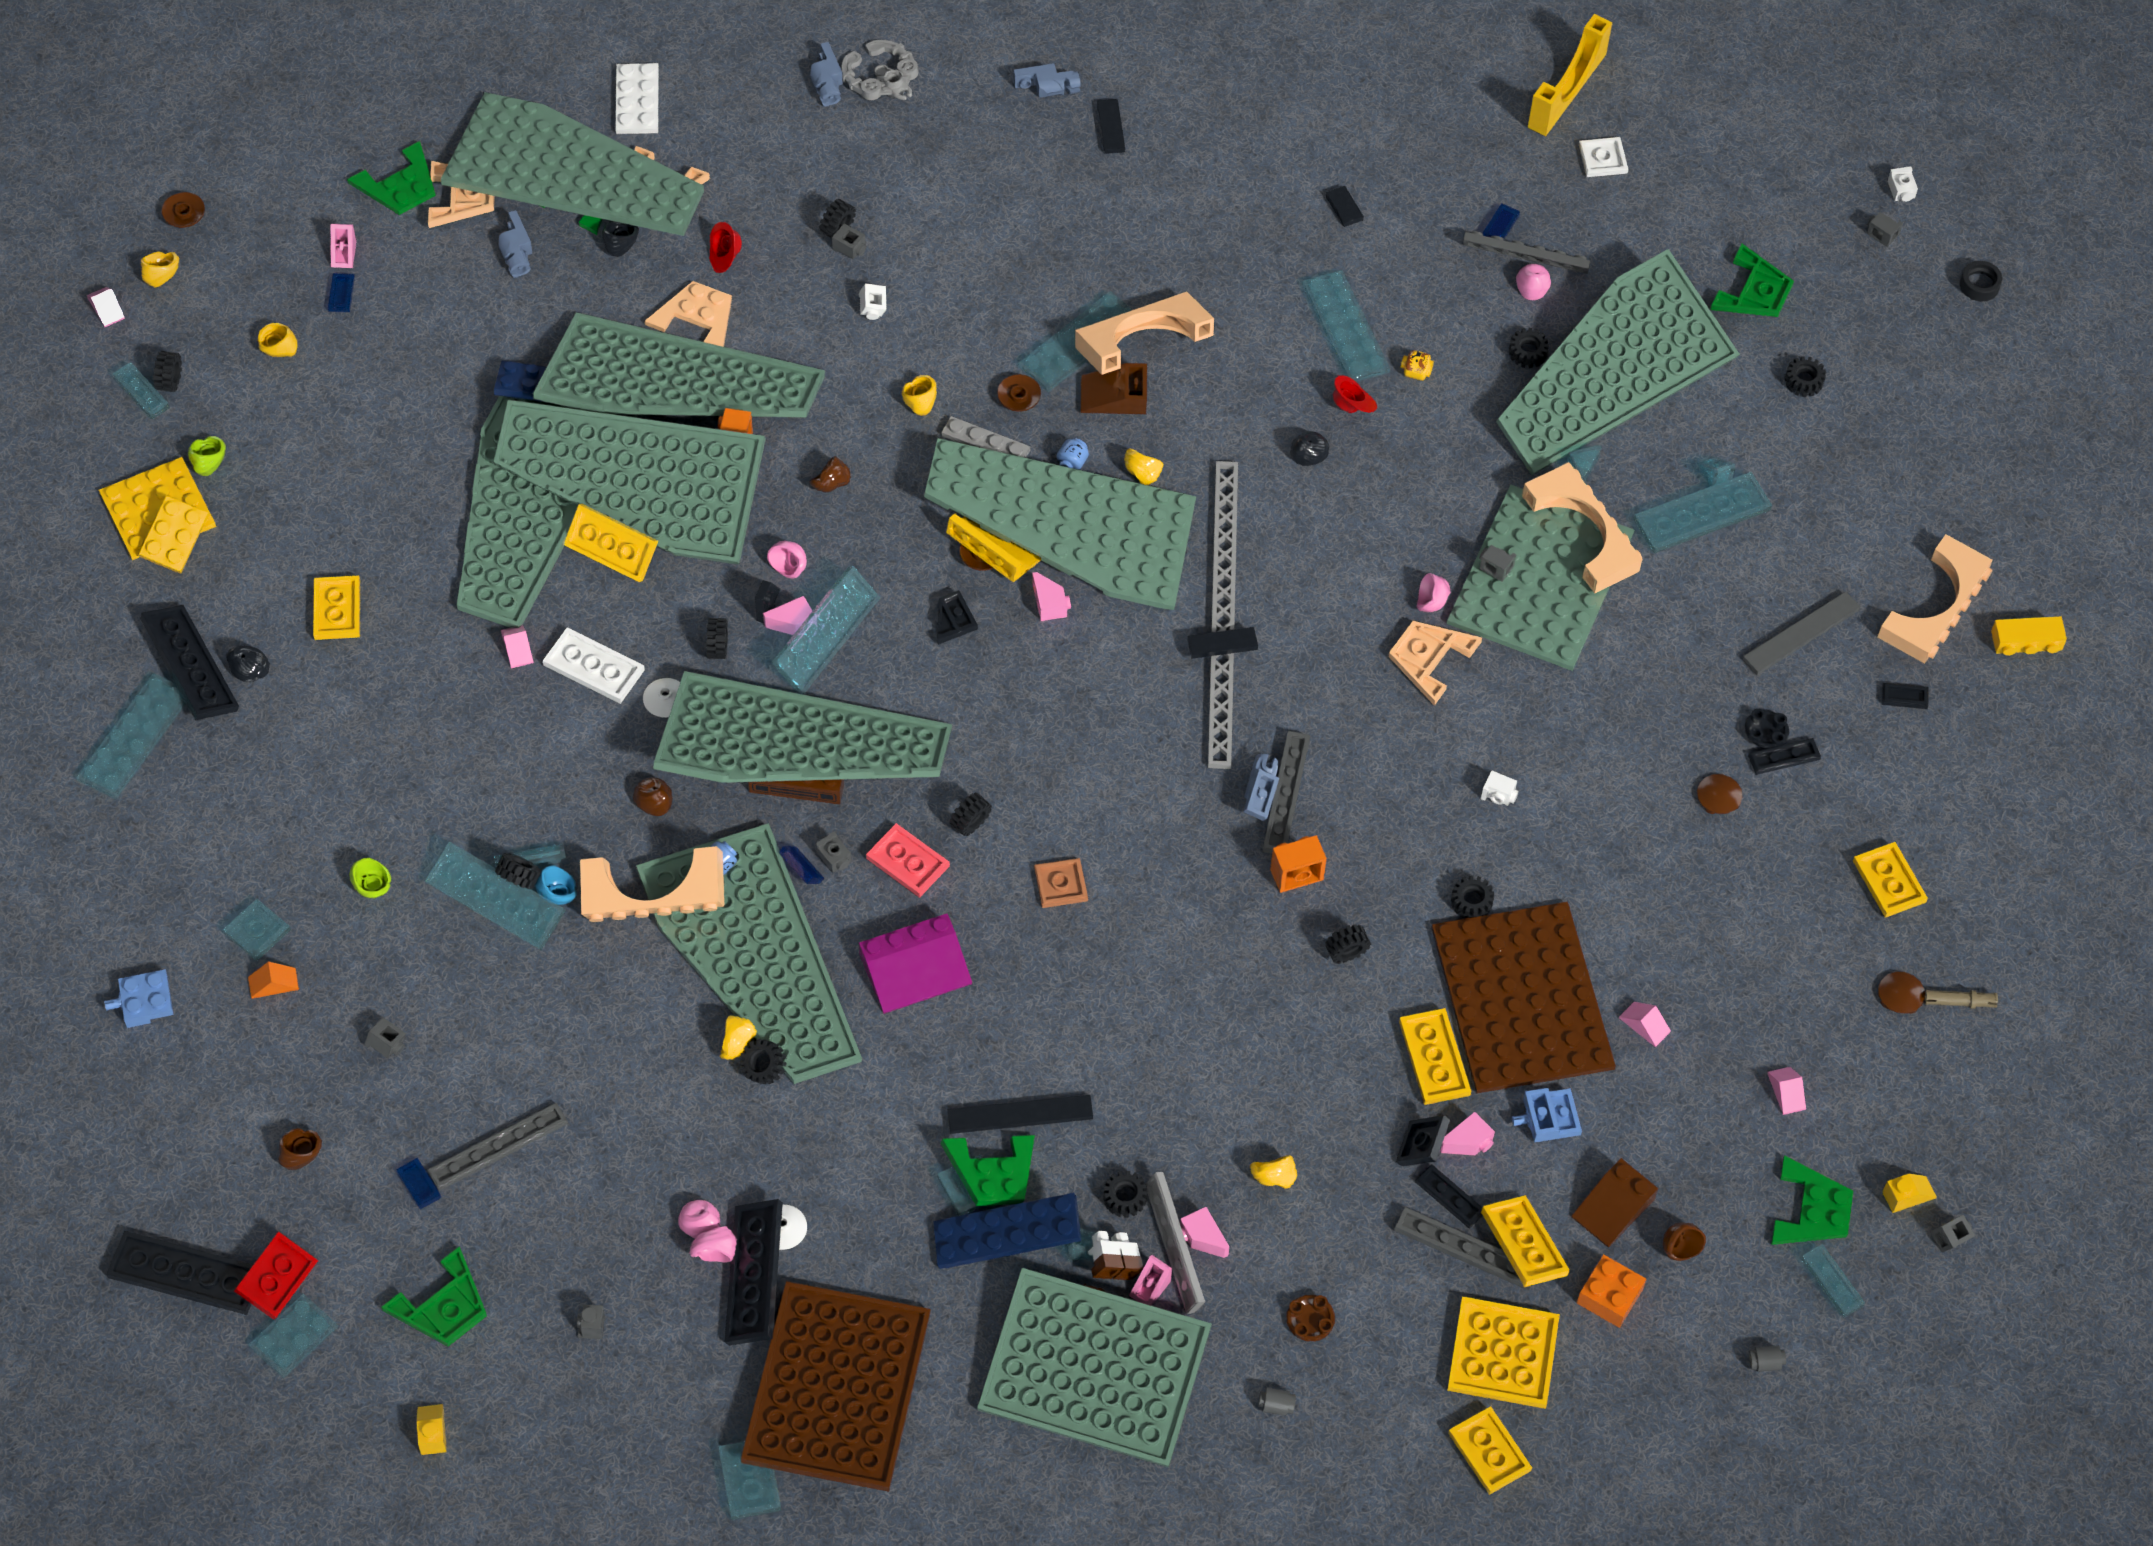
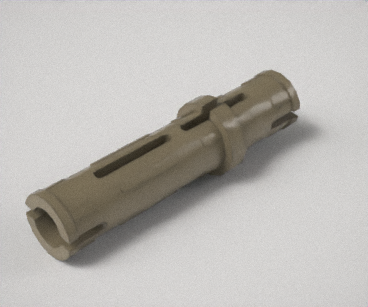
M1925 990V1005L1970 1006V1009H1975L1976 1007L1997 1008V993H1979L1976 990H1970V992Z

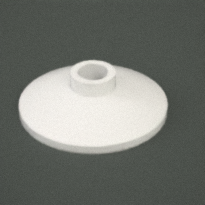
M662 678L649 684L643 694V703L646 709L655 716L669 717L680 682L671 678ZM663 692L669 693L666 696L662 695Z
M783 1205L782 1221H785L787 1224L781 1227L779 1250L795 1247L803 1240L807 1232V1222L800 1210L790 1205Z

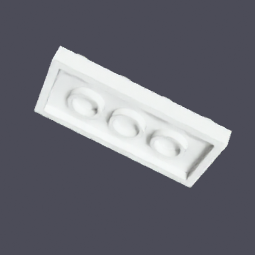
M658 63L617 64L616 134L658 133Z
M568 627L543 660L544 666L620 704L645 670L644 665Z

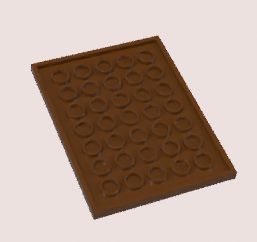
M1568 902L1432 924L1433 936L1476 1094L1615 1070L1616 1065Z
M786 1281L773 1331V1339L770 1342L741 1456V1463L889 1492L931 1309Z

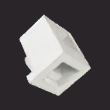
M1912 167L1891 169L1887 182L1894 200L1910 201L1915 198L1918 188L1912 175Z
M865 284L859 292L860 314L866 315L870 320H875L886 311V286Z
M1491 771L1483 787L1481 799L1486 800L1488 797L1496 804H1505L1507 806L1510 802L1514 804L1519 792L1515 790L1517 781Z

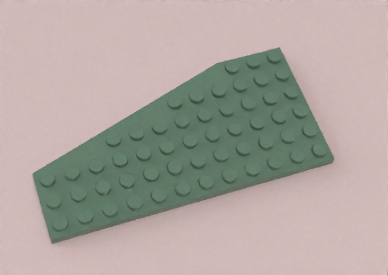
M508 400L494 463L576 506L584 504L658 540L657 547L673 555L739 565L766 438L762 435Z

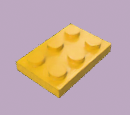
M166 495L142 546L139 557L172 571L182 573L206 522L208 512Z
M359 576L314 578V640L360 637Z
M1896 842L1854 856L1853 863L1885 918L1927 902L1928 897Z
M1491 1406L1449 1429L1448 1434L1489 1495L1532 1470V1466Z

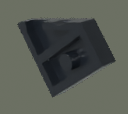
M765 580L762 581L755 596L756 619L761 623H764L763 613L775 608L774 603L781 588Z
M959 590L939 598L938 645L978 630V624Z

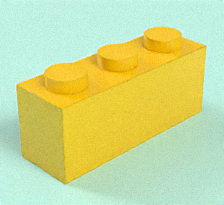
M2062 616L1995 620L1991 630L1996 654L2013 655L2018 652L2035 654L2038 651L2056 653L2063 650L2067 640Z

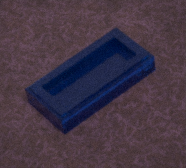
M1501 203L1484 229L1483 236H1499L1505 239L1519 218L1520 211Z
M333 273L328 312H350L355 281L354 274Z
M783 846L779 851L780 855L806 884H819L824 880L821 873L796 846Z
M418 1158L396 1169L420 1210L442 1198Z

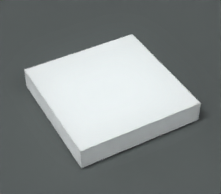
M1620 137L1579 141L1586 177L1628 173V166Z

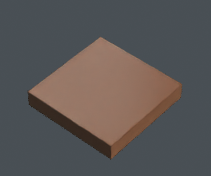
M1080 858L1034 865L1042 908L1088 901Z

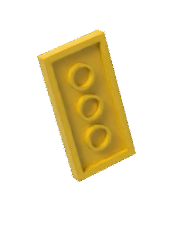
M579 504L564 545L627 577L642 582L658 540L584 504Z
M1446 1008L1400 1017V1027L1424 1105L1470 1096V1085Z
M1526 1195L1483 1206L1481 1211L1483 1217L1524 1287L1568 1276L1569 1268Z

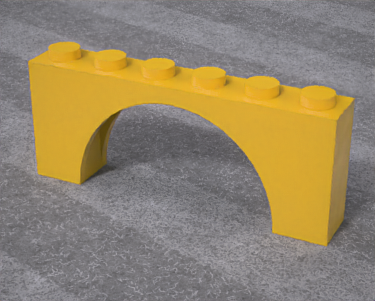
M1596 14L1591 17L1584 27L1577 51L1559 83L1553 87L1543 82L1533 95L1528 128L1547 136L1606 56L1612 22Z

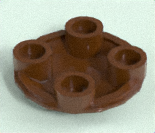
M1713 774L1705 777L1699 783L1697 789L1699 802L1706 812L1710 814H1727L1735 811L1740 807L1743 798L1742 789L1739 784L1731 777L1723 774Z
M1906 972L1887 974L1881 980L1878 987L1881 1005L1896 1013L1913 1014L1922 1006L1925 999V989L1921 981L1914 975Z
M1322 1295L1298 1297L1290 1303L1286 1313L1287 1325L1290 1331L1297 1338L1304 1341L1316 1342L1324 1339L1332 1331L1335 1324L1333 1308L1328 1303L1327 1298Z

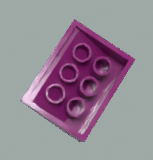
M948 913L859 942V955L883 1014L972 984Z

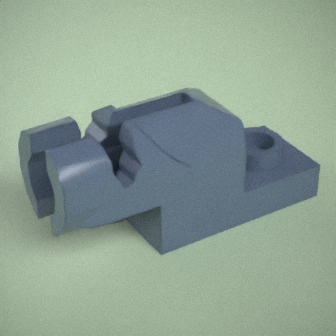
M829 42L820 44L819 62L812 64L810 74L816 92L820 95L819 98L824 107L836 104L841 100L839 85L843 84L842 71Z
M1054 63L1015 69L1013 73L1015 88L1026 89L1035 85L1039 98L1055 95L1063 96L1064 90H1067L1069 94L1080 93L1079 87L1081 85L1078 72L1065 71L1057 73Z
M516 210L508 213L509 222H507V227L509 231L499 235V249L505 263L509 266L508 269L513 278L525 275L531 270L528 255L533 254L531 241Z
M1258 754L1255 756L1253 769L1250 772L1249 782L1244 795L1247 801L1243 812L1262 821L1268 817L1279 778L1276 777L1278 760L1273 758L1272 763H1267L1268 754Z

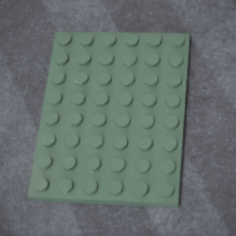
M1510 485L1450 613L1447 624L1573 671L1610 588L1609 586L1594 593L1583 579L1585 565L1594 560L1604 547L1601 532L1590 518L1569 508L1550 507L1534 512L1522 497L1523 489ZM1617 524L1620 531L1625 533L1629 541H1631L1635 530ZM1493 545L1496 548L1503 549L1509 555L1512 553L1516 554L1514 567L1503 582L1480 570L1481 560L1479 557L1485 547L1489 548Z
M1022 1268L977 1410L1169 1468L1212 1324Z

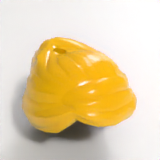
M159 251L141 259V276L143 281L152 287L161 286L175 275L178 269L179 257L175 252L164 254Z
M271 323L260 330L258 334L259 350L272 357H292L296 354L297 339L288 326L280 323Z
M919 375L912 382L904 385L902 399L917 415H927L931 411L937 395L936 382L929 375Z
M1131 448L1126 450L1124 460L1125 467L1129 473L1136 476L1140 484L1150 485L1157 481L1164 464L1156 458L1145 456Z
M738 1016L727 1017L725 1037L720 1053L721 1059L733 1060L740 1057L741 1053H745V1046H748V1043L757 1033L755 1026L749 1019Z
M1286 1155L1270 1162H1253L1250 1165L1253 1177L1265 1186L1277 1185L1287 1189L1294 1184L1297 1178L1295 1162L1291 1155Z

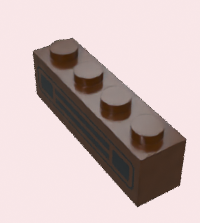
M844 779L748 782L750 793L832 804L841 803L844 788Z

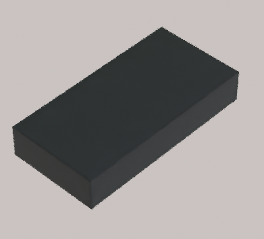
M1346 186L1326 192L1327 200L1344 227L1363 221L1364 216Z
M1883 683L1882 705L1928 709L1929 687Z

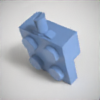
M166 969L118 979L120 988L119 998L104 1001L106 1011L121 1008L127 1028L149 1024L151 1019L174 1015Z
M1549 1088L1525 1091L1523 1102L1526 1113L1524 1115L1512 1116L1513 1126L1528 1125L1531 1129L1534 1143L1579 1136L1582 1133L1571 1088L1549 1092Z

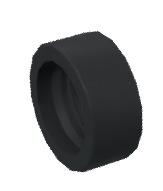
M1974 261L1964 268L1959 284L1964 295L1971 300L1979 302L1989 301L1998 295L2003 277L2001 271L1994 264L1987 261ZM1983 274L1991 278L1994 284L1989 288H1980L1971 283L1969 276Z

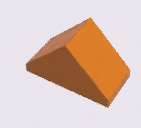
M268 961L248 977L251 999L299 990L296 968Z

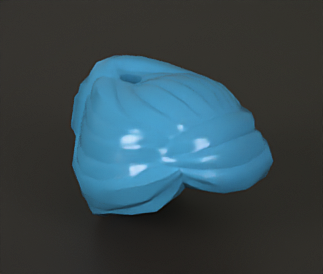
M548 866L542 869L535 883L539 897L554 905L570 903L578 893L574 878L557 866Z

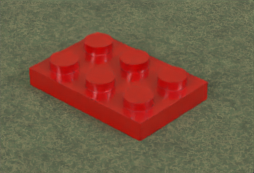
M278 1231L234 1292L275 1320L318 1260Z

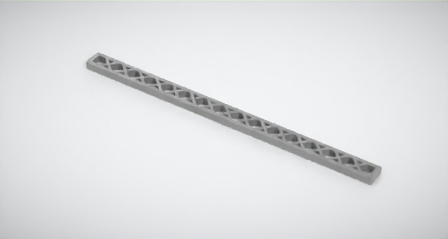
M1216 461L1211 633L1216 632V629L1218 632L1234 630L1238 462ZM1220 469H1232L1233 474L1226 478L1220 473ZM1225 486L1233 491L1227 496L1220 491ZM1225 504L1232 509L1227 514L1220 510ZM1225 522L1231 527L1226 533L1219 528ZM1224 541L1231 546L1227 551H1223L1219 547ZM1224 559L1231 565L1226 570H1223L1218 565ZM1222 579H1226L1230 583L1225 589L1218 584ZM1223 597L1230 602L1224 608L1217 603ZM1222 616L1229 621L1224 627L1217 622ZM1234 653L1224 654L1228 661L1223 665L1216 660L1220 655L1211 656L1208 768L1231 769ZM1221 673L1228 678L1223 684H1220L1215 679ZM1220 693H1223L1228 698L1222 704L1215 699ZM1220 712L1227 717L1222 723L1214 718ZM1220 731L1227 737L1221 743L1214 738ZM1221 751L1227 758L1226 761H1213V756Z

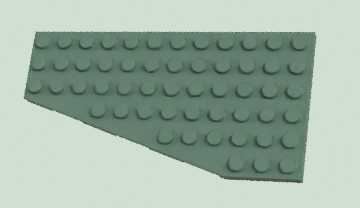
M486 92L441 177V183L445 186L681 236L685 235L704 193V185L544 104Z
M1667 249L1617 277L1498 418L1496 423L1530 474L1534 475L1736 359L1740 354L1670 250Z
M576 312L534 390V399L605 414L723 416L725 408L749 411L753 417H807L825 378V370Z
M499 396L480 433L481 439L472 491L473 497L467 527L457 609L509 628H519L523 625L565 546V539L578 506L494 463L507 401H520L569 409L575 408L549 402Z
M937 439L925 490V498L947 510L952 509L980 524V528L1008 543L1013 542L1041 557L1043 562L1067 575H1074L1102 590L1106 596L1174 610L1196 496L944 439Z
M684 671L654 760L653 769L721 783L940 777L952 724Z
M769 823L636 865L647 899L655 900L670 894L684 881L691 868L695 848L710 847L716 841L721 843L725 841L737 853L735 856L737 863L723 876L724 907H717L716 911L694 909L693 913L672 911L671 915L666 916L653 913L658 928L735 1016L749 1019L757 1030L754 1037L755 1040L761 1039L776 1043L778 1047L784 1050L782 1054H786V1059H783V1062H786L787 1065L786 1067L782 1066L781 1069L785 1071L784 1073L794 1084L862 1062L861 1054Z

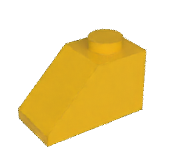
M1906 1174L1887 1181L1882 1192L1892 1213L1937 1197L1927 1177L1915 1174Z
M443 1404L418 1407L417 1435L421 1455L447 1452Z

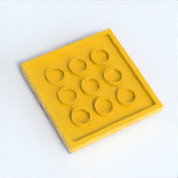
M182 457L99 490L132 560L139 558V553L166 495L208 512V517L200 533L216 527Z
M1462 1297L1447 1391L1546 1409L1560 1314Z

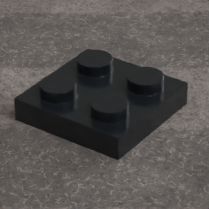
M1444 1115L1410 1120L1396 1162L1401 1166L1436 1162L1450 1120Z

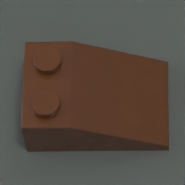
M1620 1158L1603 1176L1571 1217L1609 1248L1655 1200L1659 1188Z

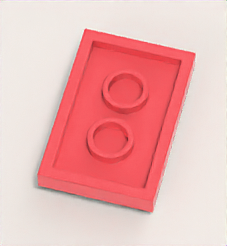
M897 823L866 854L867 860L919 898L950 867L948 860Z

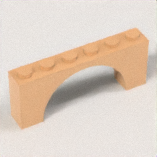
M1184 292L1075 330V348L1103 375L1121 368V350L1117 347V344L1125 336L1144 329H1168L1182 333L1196 342L1213 336L1214 318L1188 292Z
M1569 462L1524 484L1522 497L1534 512L1550 507L1569 508L1590 518L1600 530L1604 547L1594 560L1585 565L1583 579L1594 593L1640 571L1642 563L1640 552L1633 548L1628 536L1620 531L1615 519L1608 515L1603 503L1596 499L1591 487L1584 483L1579 471L1574 469Z
M1946 534L1936 547L1931 561L1939 565L1950 577L1956 594L1954 604L1945 612L1929 618H1912L1892 611L1881 626L1878 638L1924 664L1929 657L1932 659L1935 657L1939 650L1937 646L1939 642L1944 643L1950 634V631H1948L1950 626L1954 628L1961 617L1959 613L1961 611L1965 612L1971 603L1970 597L1972 595L1974 597L1977 596L1982 587L1981 581H1987L1992 573V569H1990L1992 559Z
M717 846L695 848L692 865L684 881L670 894L648 901L632 899L622 894L613 881L610 863L603 857L580 860L581 914L589 919L590 922H601L603 918L612 917L614 920L626 919V916L635 915L637 918H645L651 913L666 916L671 915L672 911L693 913L694 909L716 911L717 907H724L723 852Z

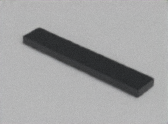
M1090 1095L947 1109L950 1134L1093 1119Z

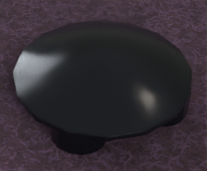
M1754 709L1745 723V733L1754 744L1763 748H1774L1783 745L1790 734L1787 717L1782 713H1775L1770 710Z

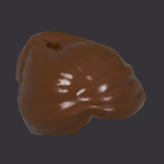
M834 456L821 473L809 481V485L825 493L831 492L837 487L846 486L851 478L850 468L838 457Z
M655 777L646 778L640 781L634 790L633 801L636 806L653 816L666 814L672 805V790L662 779Z
M300 1128L285 1133L279 1142V1164L288 1170H297L309 1164L318 1156L322 1147V1139L319 1134L313 1130L304 1131Z
M1675 1223L1664 1234L1663 1249L1672 1260H1687L1702 1252L1705 1247L1706 1236L1693 1223Z

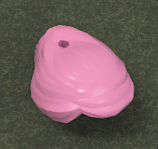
M1526 265L1516 275L1517 287L1521 295L1528 300L1542 298L1550 288V274L1542 265Z
M779 541L767 553L769 564L787 578H797L805 570L807 563L806 554L802 547L795 542Z
M1431 573L1423 577L1420 583L1417 602L1419 611L1434 612L1440 610L1445 605L1451 593L1450 585L1446 579Z
M691 1201L683 1206L678 1218V1225L687 1235L696 1238L705 1231L720 1227V1214L708 1201Z
M727 1226L705 1231L699 1234L692 1242L689 1254L691 1257L699 1256L703 1261L730 1262L735 1255L737 1239Z

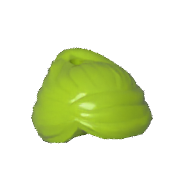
M209 436L204 440H195L188 450V457L195 472L200 476L211 475L224 459L226 445L222 439L216 436Z
M363 858L353 863L349 872L350 881L360 895L366 898H377L388 892L391 875L383 864L371 858Z

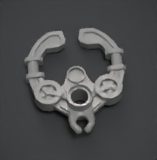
M873 40L865 45L870 56H878L883 52L892 53L894 56L899 55L900 62L897 65V70L888 68L886 65H878L875 68L876 79L869 78L864 81L860 78L855 79V73L852 69L859 66L862 62L861 55L853 51L844 57L842 62V80L845 83L847 82L849 88L861 94L863 98L875 100L881 95H888L891 98L906 100L907 97L903 95L904 91L907 92L908 97L912 96V90L908 84L910 80L918 76V64L914 60L912 53L905 50L903 44L887 40Z

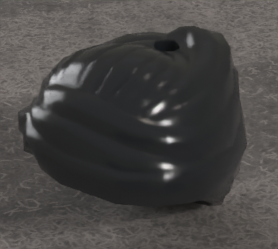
M615 221L609 222L602 231V238L607 252L615 257L625 254L636 242L639 233L638 226Z
M1314 431L1301 433L1291 444L1290 456L1295 463L1302 466L1321 463L1329 454L1328 441L1320 433Z
M236 646L226 654L230 672L240 681L254 682L264 678L269 673L270 663L268 658L261 650L255 647Z

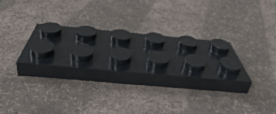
M184 605L142 612L140 620L195 721L237 712L239 705Z
M779 1199L735 1206L733 1234L737 1239V1245L730 1265L724 1340L729 1346L773 1339L783 1202Z
M125 1230L106 1273L109 1279L244 1315L248 1314L251 1303L234 1292V1290L253 1264Z

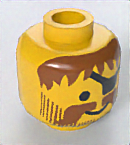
M1411 350L1408 356H1403L1401 368H1404V375L1406 377L1423 381L1426 377H1430L1434 361L1431 360V356L1427 353Z

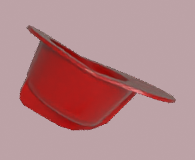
M726 222L715 224L710 233L709 259L716 273L727 271L742 247L741 236Z
M1344 375L1335 378L1333 400L1340 409L1348 413H1355L1358 410L1370 413L1377 410L1376 401L1355 380Z

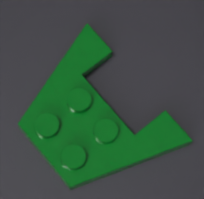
M420 141L402 150L403 156L411 165L376 183L366 170L347 179L348 184L398 215L436 196Z
M1741 244L1733 264L1749 269L1752 272L1739 297L1719 290L1710 310L1778 317L1793 287L1794 280L1744 244Z
M1035 1135L1012 1136L1010 1143L1013 1157L970 1159L966 1138L942 1139L940 1143L976 1206L1010 1205L1024 1202Z
M1784 1155L1780 1180L1804 1184L1799 1224L1775 1220L1771 1245L1847 1237L1853 1190Z
M460 1246L440 1261L441 1266L454 1280L417 1309L402 1293L397 1294L381 1307L385 1313L447 1347L487 1317Z

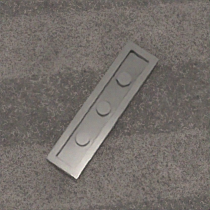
M952 416L942 431V437L970 446L1027 458L1030 452V446Z

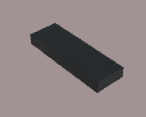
M1118 99L1097 100L1104 154L1125 152Z
M1254 627L1187 636L1191 659L1258 650Z
M1814 738L1751 752L1748 755L1756 775L1821 759Z
M1432 1164L1415 1180L1417 1185L1469 1229L1483 1216L1481 1213L1483 1207Z

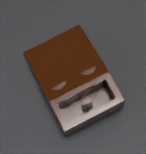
M1124 363L1121 364L1120 369L1103 375L1098 371L1081 375V413L1146 414L1147 364Z

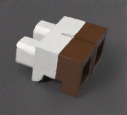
M1107 1231L1096 1232L1092 1236L1093 1247L1088 1251V1254L1093 1256L1095 1264L1091 1269L1093 1278L1133 1280L1142 1272L1144 1267L1137 1243L1129 1242L1127 1233H1116L1111 1237L1112 1241H1109Z

